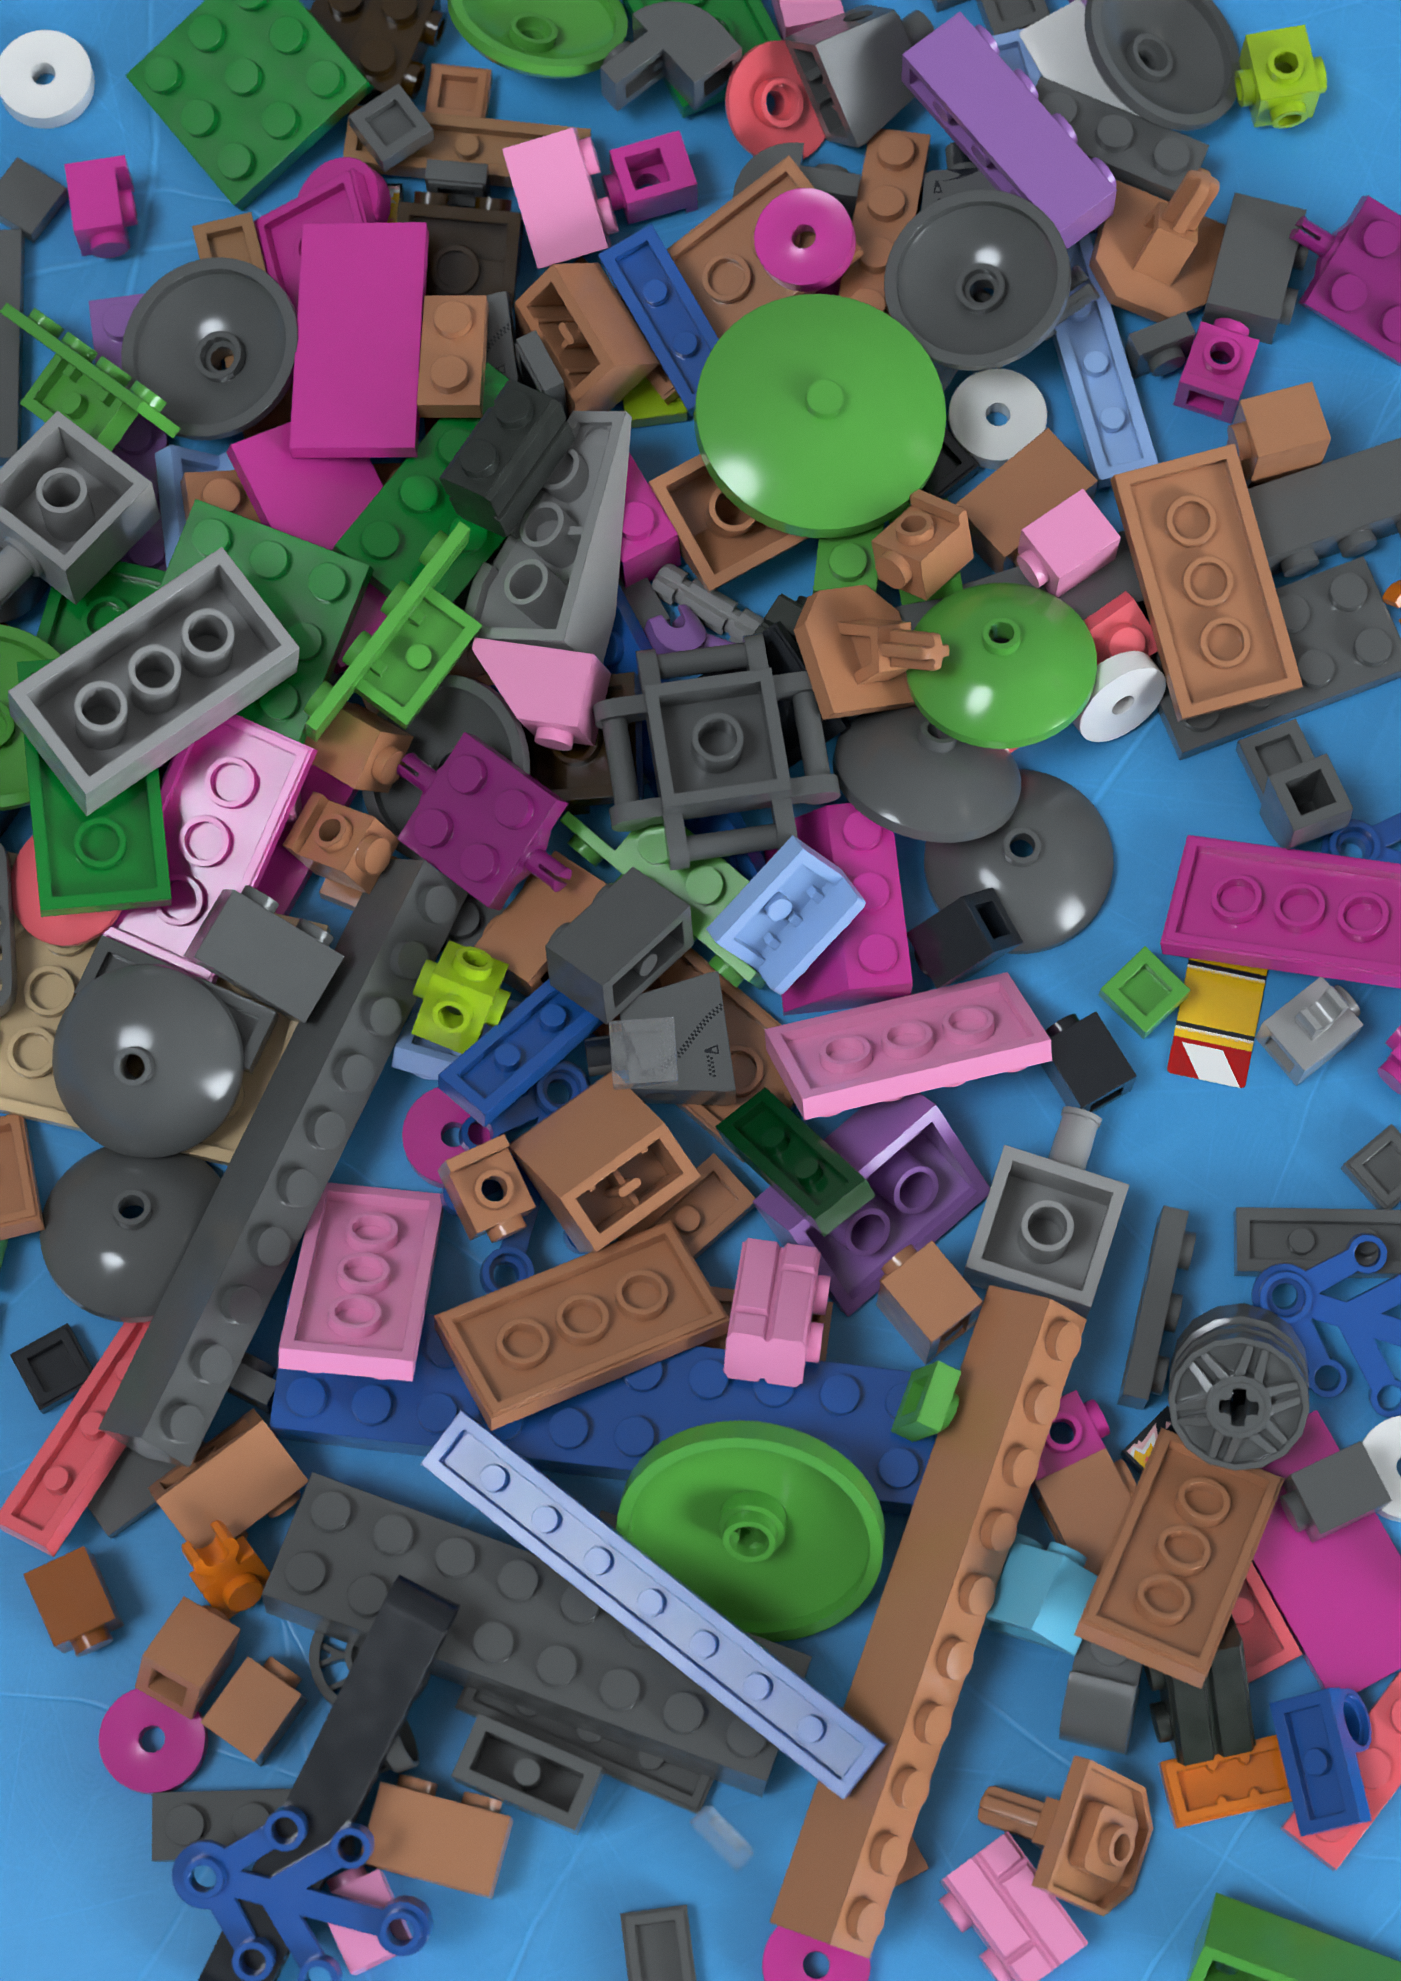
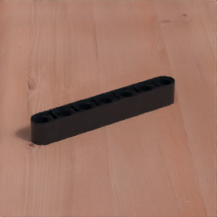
M399 1574L387 1594L284 1806L298 1807L305 1813L309 1822L308 1834L301 1844L293 1850L279 1851L273 1849L259 1858L252 1872L271 1877L331 1842L342 1826L355 1823L461 1605ZM281 1817L276 1820V1831L281 1837L285 1839L297 1837L298 1827L292 1819ZM348 1835L342 1837L341 1839L342 1848L346 1842ZM328 1876L310 1887L322 1890ZM238 1899L257 1936L269 1940L277 1953V1961L273 1970L262 1981H277L290 1955V1951L263 1905ZM223 1930L198 1981H243L233 1970L232 1957L235 1951ZM256 1949L244 1951L243 1958L249 1968L260 1970L265 1967L266 1960L260 1951Z

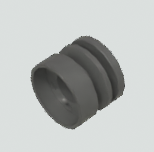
M1244 1303L1216 1306L1191 1321L1176 1341L1170 1364L1168 1394L1172 1426L1188 1450L1210 1465L1234 1471L1262 1468L1288 1453L1303 1434L1310 1409L1309 1376L1305 1347L1292 1326L1268 1309ZM1241 1388L1246 1390L1245 1404H1232L1233 1389Z

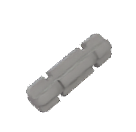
M672 563L665 564L653 580L651 587L659 599L669 605H673L675 602L679 605H688L704 626L720 635L724 634V632L729 633L731 636L729 640L731 642L742 643L743 636L753 635L758 626L763 622V617L747 608L743 612L738 610L737 606L739 603L721 592L714 590L708 593L699 579L696 578L691 582L687 578L689 573Z

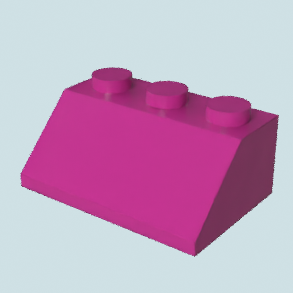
M851 803L826 805L795 817L797 838L841 868L864 898L866 904L851 923L842 930L808 969L781 995L783 1016L857 1008L911 995L913 980L894 832L868 819ZM777 849L764 851L766 863L777 853Z

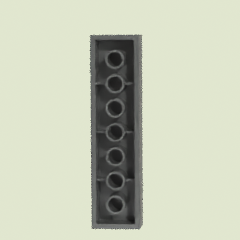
M312 1472L262 1592L266 1613L361 1648L387 1594L400 1574L461 1605L429 1671L430 1674L461 1686L476 1689L477 1692L509 1704L519 1705L535 1711L539 1715L568 1726L578 1727L594 1733L603 1739L627 1748L664 1759L665 1762L700 1775L704 1774L716 1781L759 1797L763 1796L779 1748L536 1555ZM747 1633L804 1679L806 1678L812 1656Z

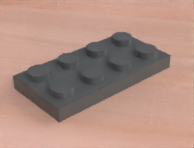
M1364 556L1276 589L1302 681V688L1177 722L1166 682L1165 693L1156 708L1179 760L1401 678V638L1382 600V596ZM1157 651L1150 658L1164 674Z

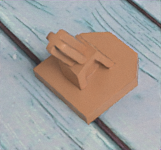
M1207 169L1190 170L1186 173L1169 202L1116 180L1117 191L1114 212L1110 218L1099 225L1089 267L1108 302L1157 323L1183 312H1186L1188 316L1199 311L1207 302L1226 228L1225 224L1204 216L1220 190L1219 181L1212 177Z
M867 585L817 591L807 598L794 628L798 646L823 720L916 706L908 688L906 671L909 669L939 670L942 666L943 658L949 656V645L942 643L939 633L911 630V622L902 621L899 611Z
M1074 1755L1060 1800L1046 1797L1045 1802L998 1786H989L980 1800L978 1820L982 1824L1032 1840L1033 1844L1043 1850L1031 1886L1087 1912L1100 1916H1105L1133 1893L1153 1831L1146 1787L1090 1759Z

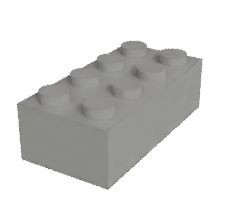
M221 547L8 691L10 716L85 815L88 816L295 674L298 667L300 648L227 552Z

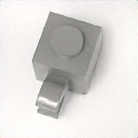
M1319 977L1266 1019L1255 1038L1297 1086L1354 1041L1364 1024L1358 1018L1361 1012L1352 996L1341 986H1330L1323 977Z

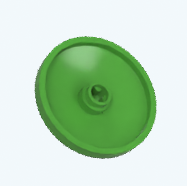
M803 294L774 300L756 308L735 322L715 344L704 364L694 405V430L702 460L718 488L741 511L756 521L784 533L810 538H838L865 532L885 523L904 510L911 503L910 495L918 489L922 490L930 478L943 445L946 428V405L942 384L935 366L918 340L903 325L885 312L855 299L828 294Z
M737 1420L707 1423L686 1429L661 1441L649 1450L631 1471L621 1496L616 1530L743 1631L771 1642L795 1640L811 1636L838 1624L851 1615L865 1601L876 1584L881 1570L885 1544V1522L879 1500L867 1479L851 1461L828 1444L808 1434L781 1425L759 1421Z

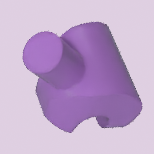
M685 604L678 606V611L681 615L672 622L671 626L660 614L648 619L644 628L652 648L656 650V655L735 644L734 642L707 634L702 622L690 607Z

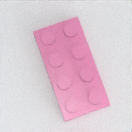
M1008 972L764 1029L766 1050L804 1120L816 1117H831L845 1110L878 1102H893L907 1095L940 1087H956L966 1081L1003 1072H1018L1028 1066L1052 1061L1051 1039Z
M327 1183L305 1229L279 1344L278 1368L301 1370L310 1373L372 1377L379 1380L413 1381L444 1208L441 1204V1194Z

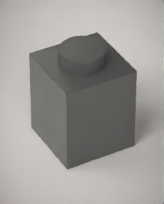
M1362 1441L1290 1474L1282 1484L1287 1494L1280 1496L1282 1508L1291 1526L1297 1533L1305 1530L1311 1543L1382 1510L1392 1501Z

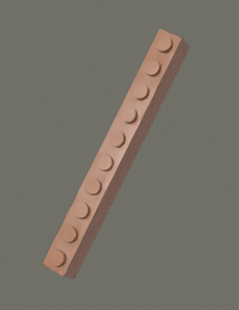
M991 1285L988 1287L960 1368L961 1375L954 1392L959 1396L957 1411L948 1427L940 1431L936 1437L843 1707L847 1713L877 1735L887 1745L846 1799L840 1798L818 1780L769 1921L772 1924L870 1959L875 1941L882 1931L885 1912L899 1871L906 1861L908 1844L921 1806L927 1799L929 1783L943 1742L949 1734L951 1718L965 1677L972 1667L973 1653L987 1612L993 1605L995 1589L1009 1548L1015 1540L1017 1524L1030 1486L1037 1476L1039 1459L1052 1421L1058 1414L1060 1398L1071 1365L1081 1346V1336L1087 1319L1051 1298Z

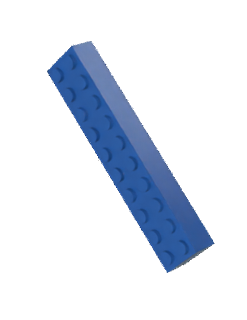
M288 1297L287 1309H288V1304H289L290 1297ZM425 1314L413 1381L379 1380L372 1377L310 1373L281 1368L277 1370L269 1424L277 1439L426 1457L461 1410L470 1414L490 1430L434 1328L433 1314ZM695 1346L491 1431L541 1471L627 1481L631 1471L649 1450L661 1441L686 1429L707 1423L737 1420L777 1424L808 1434L840 1452L867 1479L879 1500L883 1512L906 1515L911 1513L935 1443V1434L912 1442L891 1432L912 1373L911 1371L819 1361V1363L806 1362L803 1383L796 1388L767 1384L764 1378H760L758 1382L727 1378L726 1374L723 1373L726 1349Z

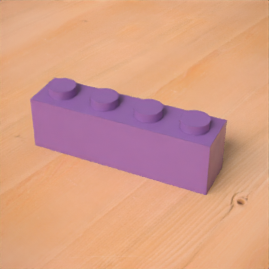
M958 12L902 54V82L993 187L998 191L1008 192L1026 199L1042 210L1054 223L1061 234L1066 249H1068L1113 215L1117 191L1116 180L1102 160L1097 157L1090 159L1076 144L1077 136L1069 122L1059 113L1051 115L1040 103L1037 89L1031 79L1018 68L1012 71L999 56V47L989 31L979 24L974 27L961 12Z

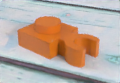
M215 1520L210 1524L216 1534L211 1544L204 1548L196 1549L191 1542L186 1541L181 1545V1550L194 1571L189 1573V1576L212 1608L218 1609L230 1619L238 1612L249 1609L259 1601L270 1571L243 1535L236 1540L222 1521Z

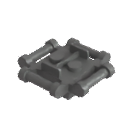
M762 633L743 636L742 643L657 655L655 648L636 651V664L642 694L606 699L597 702L593 706L595 725L597 728L603 729L615 804L609 809L612 829L617 832H629L645 828L648 825L663 823L670 871L690 868V861L773 849L778 851L792 835L797 838L792 804H823L834 801L841 796L837 775L830 774L820 710L807 671L772 675V669L768 665ZM740 668L747 669V671L661 683L663 679ZM787 700L793 703L805 773L803 777L790 778L777 701ZM646 720L658 797L640 800L628 725L632 722ZM771 808L773 824L686 836L684 820Z

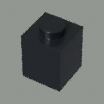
M993 887L960 897L907 932V937L915 949L914 955L919 968L932 979L937 989L968 979L1024 943Z
M1096 1011L1082 1020H1079L1076 1014L1068 1015L1045 1030L1051 1039L1052 1061L1040 1063L1066 1106L1077 1107L1094 1113L1131 1091L1137 1075Z

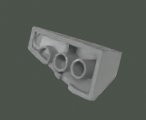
M572 411L567 423H569L575 436L574 442L512 529L492 565L483 562L473 579L464 612L482 624V630L476 638L594 654L603 664L616 616L632 417L626 411Z

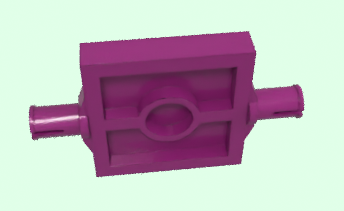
M1361 196L1347 222L1332 234L1308 220L1306 216H1302L1295 224L1300 229H1292L1289 238L1319 255L1316 262L1314 277L1298 303L1396 365L1401 366V216L1370 196Z
M467 732L462 734L444 765L437 769V771L418 758L415 753H409L402 758L401 761L410 767L399 764L397 774L421 790L422 795L420 796L417 808L397 838L400 842L491 909L500 911L516 885L531 873L551 887L554 892L562 890L567 885L560 878L570 880L572 870L569 867H565L546 852L551 830L568 805L565 800L479 737Z

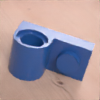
M1340 1687L1326 1688L1269 1703L1300 1836L1320 1834L1372 1821L1356 1753L1363 1752L1369 1748L1372 1729L1366 1706L1356 1691L1349 1688L1340 1689Z

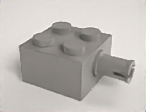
M59 411L0 468V547L3 548L0 552V609L31 575L42 578L76 605L161 518L152 482Z
M1064 1106L1061 1112L1062 1118L1048 1158L1004 1145L962 1277L968 1284L986 1290L991 1285L1051 1298L1080 1316L1087 1318L1129 1184L1085 1171L1093 1147V1141L1097 1129L1101 1125L1102 1118L1084 1109Z

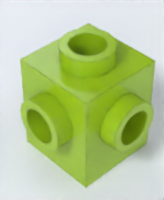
M1305 24L1245 35L1239 58L1241 70L1235 72V88L1239 105L1241 107L1249 106L1254 128L1272 125L1279 129L1290 128L1303 123L1307 118H1312L1320 93L1326 92L1327 77L1321 56L1313 57Z
M449 940L438 963L427 959L420 972L413 995L422 998L423 1001L411 1034L463 1054L481 1038L486 1025L491 1027L498 1026L511 996V992L501 989L509 964L492 958L482 949L462 946Z

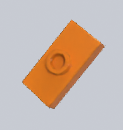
M1277 1735L1255 1739L1256 1746L1253 1747V1751L1228 1757L1216 1754L1214 1760L1187 1766L1177 1763L1176 1758L1159 1762L1158 1767L1174 1830L1292 1802Z

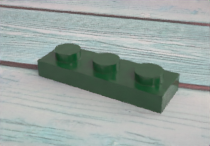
M766 1087L715 1126L723 1141L824 1237L876 1196L868 1181Z

